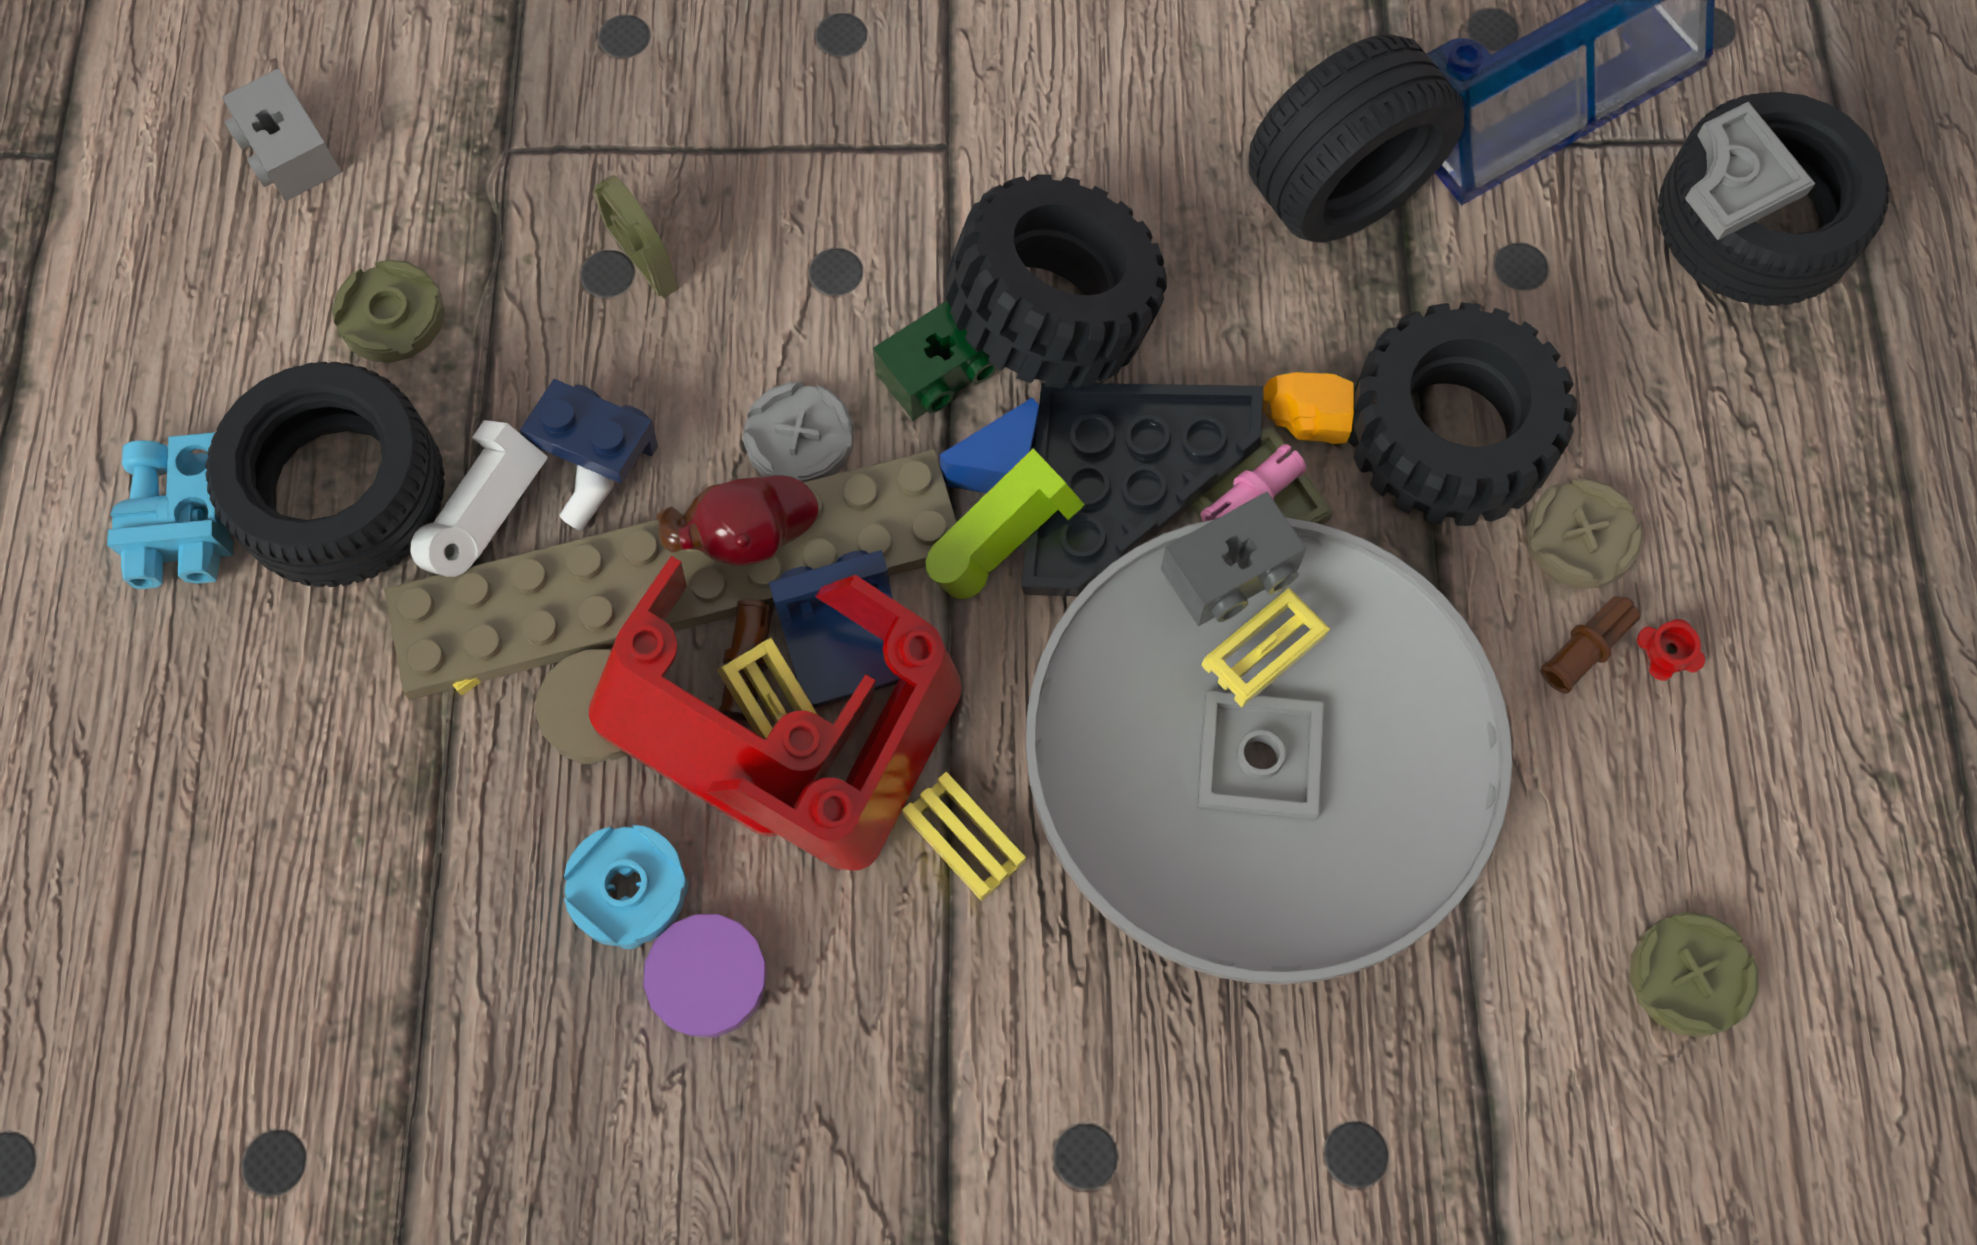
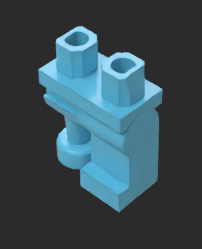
M216 432L168 437V446L147 440L131 441L123 445L121 464L126 472L133 475L129 499L122 500L113 506L110 514L112 516V529H108L107 546L121 556L123 580L133 588H158L163 584V562L178 561V576L185 582L194 584L216 582L220 557L233 556L234 540L230 537L231 532L217 517L215 508L209 499L210 495L207 492L208 482L205 476L207 469L205 467L209 457L208 453L193 454L191 452L196 449L208 452L212 444L211 440ZM167 473L166 495H160L158 476Z

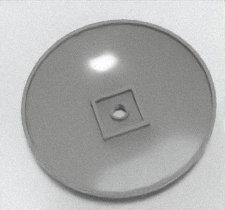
M1292 518L1286 519L1307 548L1297 571L1299 576L1290 585L1274 594H1269L1265 589L1247 599L1248 605L1240 613L1224 622H1218L1216 618H1213L1198 626L1161 571L1166 546L1214 520L1191 524L1162 534L1134 548L1109 565L1071 603L1053 630L1035 673L1026 719L1025 750L1028 779L1035 808L1047 840L1062 867L1081 893L1105 918L1130 938L1156 954L1189 969L1215 977L1254 984L1288 985L1319 982L1349 975L1383 962L1405 950L1430 932L1460 903L1478 879L1488 861L1504 822L1511 785V733L1505 702L1495 672L1481 644L1464 618L1425 577L1395 555L1343 530ZM1231 559L1225 561L1230 567L1234 565ZM1240 561L1238 563L1241 569L1246 568V565L1243 562ZM1290 588L1330 630L1322 641L1241 708L1234 700L1235 694L1229 688L1225 691L1217 683L1218 676L1213 671L1208 673L1201 666L1203 659L1286 589ZM1287 608L1225 660L1226 664L1232 668L1292 618L1295 613L1290 608ZM1304 624L1242 676L1241 679L1247 684L1310 629ZM1254 742H1262L1269 745L1276 754V764L1268 769H1257L1251 766L1244 755L1245 747Z

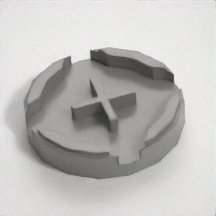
M788 382L769 389L752 404L747 414L748 419L745 423V430L743 428V443L753 468L763 477L785 475L799 479L802 482L835 475L844 467L853 449V425L844 402L831 390L819 385L815 388L803 386V382Z

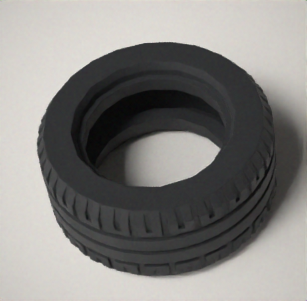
M1391 34L1371 36L1332 54L1309 70L1269 110L1258 126L1250 144L1248 169L1251 180L1294 236L1319 243L1342 239L1364 229L1397 208L1420 189L1440 168L1460 139L1464 127L1462 97L1415 40Z
M1785 92L1744 95L1737 99L1726 101V103L1717 106L1715 110L1708 112L1690 132L1661 186L1658 197V219L1665 242L1678 263L1696 281L1713 292L1739 302L1764 306L1799 303L1822 294L1829 287L1836 284L1880 230L1888 210V177L1880 153L1868 134L1849 116L1830 104L1805 95ZM1749 101L1815 182L1807 196L1814 202L1820 218L1819 229L1811 232L1791 234L1771 230L1757 222H1753L1717 240L1685 199L1690 189L1702 180L1707 172L1706 151L1697 136L1703 124Z
M308 363L284 369L261 380L240 396L223 416L216 429L217 432L211 440L212 444L208 449L209 457L205 467L207 469L205 473L206 481L208 482L207 492L210 495L209 499L215 508L217 517L236 540L261 565L275 572L278 576L287 578L288 581L300 582L307 586L312 584L315 587H324L325 585L337 587L340 584L346 586L351 585L354 581L359 583L367 578L372 579L378 576L380 572L384 573L390 570L392 566L399 564L403 557L411 554V540L415 532L420 527L435 521V515L439 512L440 502L443 500L442 489L445 485L443 478L445 473L442 466V456L430 431L413 404L389 379L380 376L373 370H367V368L361 366L355 367L349 363ZM345 431L370 435L380 442L382 460L374 483L355 504L333 516L310 520L284 516L277 512L275 487L283 466L300 447L322 435Z

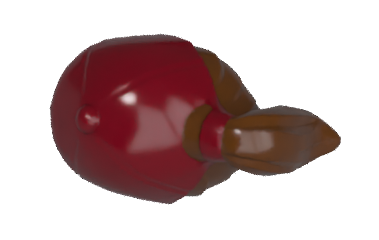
M772 475L740 478L709 486L693 500L684 515L671 506L661 510L657 514L656 519L659 522L658 534L660 542L668 551L678 552L680 550L697 549L718 562L731 566H746L770 560L778 553L780 547L804 534L815 522L819 506L814 493L801 480L791 476Z

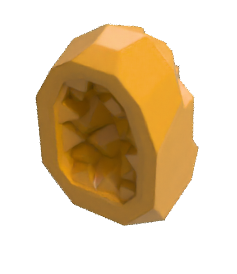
M1294 372L1277 375L1269 379L1264 386L1263 412L1267 418L1275 422L1276 426L1287 428L1297 440L1328 442L1331 444L1347 443L1351 434L1354 415L1353 382L1336 374Z

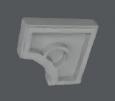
M1748 101L1704 123L1697 136L1706 151L1707 172L1704 178L1690 189L1685 199L1715 238L1720 240L1804 197L1813 188L1815 182Z

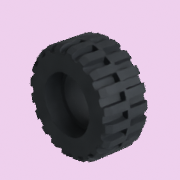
M1037 174L1031 177L1030 181H1027L1024 176L1004 182L1003 186L993 187L982 195L981 200L973 205L967 216L946 271L947 282L945 284L946 300L949 306L952 307L950 313L959 331L964 329L967 331L965 338L977 353L983 350L990 356L988 359L990 364L1001 371L1006 367L1018 373L1017 379L1032 383L1034 379L1045 381V387L1063 388L1067 382H1072L1074 388L1095 384L1097 379L1103 381L1118 374L1121 367L1130 363L1164 302L1163 294L1167 288V274L1165 267H1163L1164 259L1158 243H1151L1153 237L1150 229L1143 220L1137 222L1132 217L1133 210L1122 201L1117 204L1107 198L1108 192L1096 186L1093 189L1081 186L1078 179L1064 177L1061 181L1053 180L1050 174ZM1026 267L1039 268L1060 275L1074 284L1084 295L1066 293L1055 289L1038 279Z
M1461 302L1459 309L1450 310L1448 303L1429 306L1424 317L1420 311H1414L1402 317L1396 328L1386 329L1377 339L1373 351L1368 353L1355 386L1353 423L1348 439L1353 447L1358 446L1353 458L1359 470L1363 473L1372 472L1373 477L1370 485L1380 496H1384L1389 492L1397 498L1394 507L1407 514L1410 513L1412 508L1426 513L1424 521L1441 525L1445 517L1454 518L1455 525L1457 526L1475 525L1481 514L1485 521H1495L1505 517L1510 508L1519 509L1531 500L1537 489L1542 487L1568 446L1574 431L1571 423L1577 415V400L1573 394H1568L1574 385L1570 372L1565 366L1558 368L1556 363L1561 355L1549 341L1542 344L1536 338L1539 332L1526 321L1520 326L1508 319L1510 313L1498 308H1494L1493 312L1489 313L1480 311V304ZM1434 384H1454L1469 388L1486 398L1498 411L1505 426L1507 439L1496 444L1480 447L1463 446L1447 441L1435 434L1423 423L1414 408L1411 394L1420 388Z

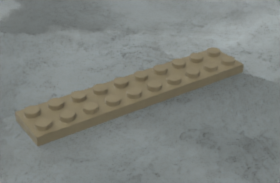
M935 449L803 482L814 493L818 502L819 511L815 522L804 534L780 547L778 553L773 558L757 564L731 566L711 559L697 549L670 552L660 542L658 520H653L472 566L465 573L456 577L436 575L385 588V597L403 694L409 700L455 689L453 686L455 682L475 678L482 682L556 663L565 657L583 650L612 648L620 629L670 556L682 562L687 588L664 620L674 632L737 616V602L739 600H757L765 602V605L775 606L769 586L770 581L780 579L783 573L793 568L808 566L816 569L836 563L839 557L849 552L863 550L872 553L882 550L889 576L926 567V558L930 549L957 523Z

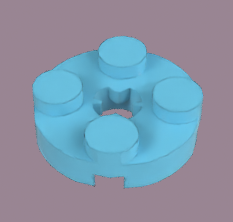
M632 825L633 828L620 827L617 829H613L611 826L592 833L573 851L566 864L564 879L566 880L564 890L566 899L564 898L571 919L590 938L604 945L619 946L622 949L631 950L659 937L674 923L683 907L689 884L680 856L671 843L660 833L646 826ZM634 871L640 874L641 882L636 883L639 890L632 898L624 896L620 900H616L610 896V892L616 890V887L610 884L615 875L620 873L622 876L628 877Z

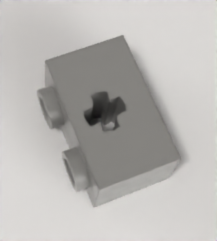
M279 68L222 96V99L233 117L224 121L241 150L249 146L253 148L256 154L247 158V161L263 187L274 183L285 202L342 173L324 140Z

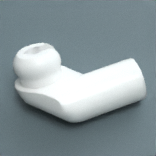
M577 465L575 492L559 513L560 518L573 528L582 531L611 492L614 481Z

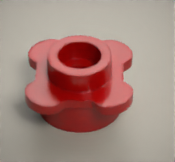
M1674 619L1664 623L1658 629L1645 627L1637 635L1638 646L1646 651L1651 662L1649 672L1657 680H1669L1673 673L1684 670L1696 673L1705 664V656L1700 651V638L1692 626L1683 619ZM1666 646H1673L1676 650L1675 654L1668 653Z

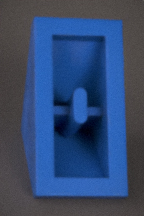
M1033 397L939 455L940 469L947 487L987 493L1035 447L1039 405Z

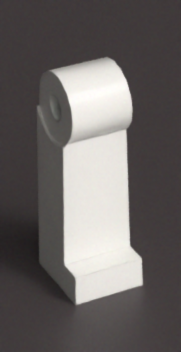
M484 420L472 438L484 447L483 451L433 523L420 527L411 540L410 552L413 561L419 568L446 577H456L465 573L472 566L476 558L478 559L548 457L508 423Z

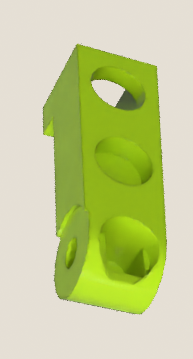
M1033 448L933 545L926 558V571L929 577L952 597L957 599L971 598L985 586L988 573L995 569L1055 512L1059 510L1069 520L1085 504Z

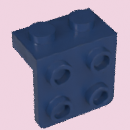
M863 550L849 552L839 557L836 563L816 569L808 566L793 568L783 573L780 579L769 582L797 681L813 708L851 698L865 674L876 680L874 691L896 685L900 679L889 669L885 662L883 640L816 597L822 586L857 575L893 599L888 569L882 550L872 553Z

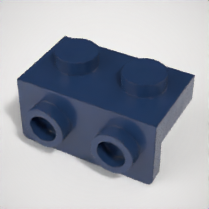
M556 379L552 380L520 428L521 435L535 447L620 484L624 482L641 453L653 456L658 448L653 421L644 412L630 405L620 407L603 400L596 392L586 386L579 384L571 386Z

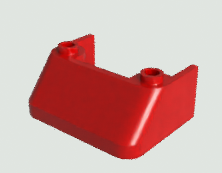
M670 556L616 637L589 704L590 722L601 738L741 825L762 836H777L778 834L707 793L712 782L744 778L793 808L802 790L812 781L823 778L871 704L876 680L865 674L834 724L813 712L800 710L784 715L775 724L766 740L664 678L675 661L678 651L675 633L664 620L687 588L682 562Z
M852 575L822 586L816 597L883 640L885 662L889 669L900 679L846 781L832 777L812 781L802 790L793 808L744 778L713 781L707 793L831 867L845 871L862 870L870 866L877 859L950 719L962 691L960 675L935 627L857 575Z

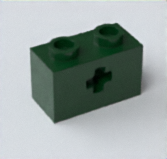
M947 301L873 347L876 375L913 421L926 412L932 414L940 411L950 403L955 393L971 383L977 385L986 381L998 369L989 363V355L983 350L977 353L965 338L967 331L965 329L959 331L950 313L952 307L949 306Z

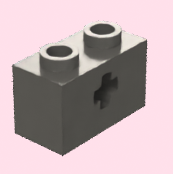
M1265 492L1166 546L1161 571L1196 624L1200 626L1213 618H1216L1218 622H1224L1234 617L1248 605L1247 599L1265 589L1269 594H1274L1290 585L1299 576L1297 571L1307 548L1269 493ZM1231 559L1234 565L1230 567L1225 561ZM1240 561L1246 565L1245 569L1239 567L1238 563Z

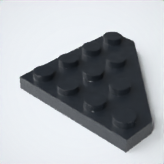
M1041 382L1035 451L1065 481L1085 505L1069 520L1058 510L1026 539L1021 583L1024 595L1078 597L1085 587L1109 565L1134 548L1146 543L1258 450L1262 442L1264 386L1095 383L1074 388L1072 383H1067L1063 388L1045 387V382Z

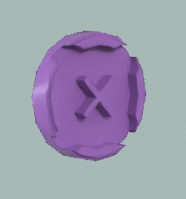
M695 914L673 923L654 941L645 961L643 987L651 1009L668 1027L691 1037L717 1038L740 1028L757 1011L763 998L765 981H767V964L758 941L741 923L719 914Z

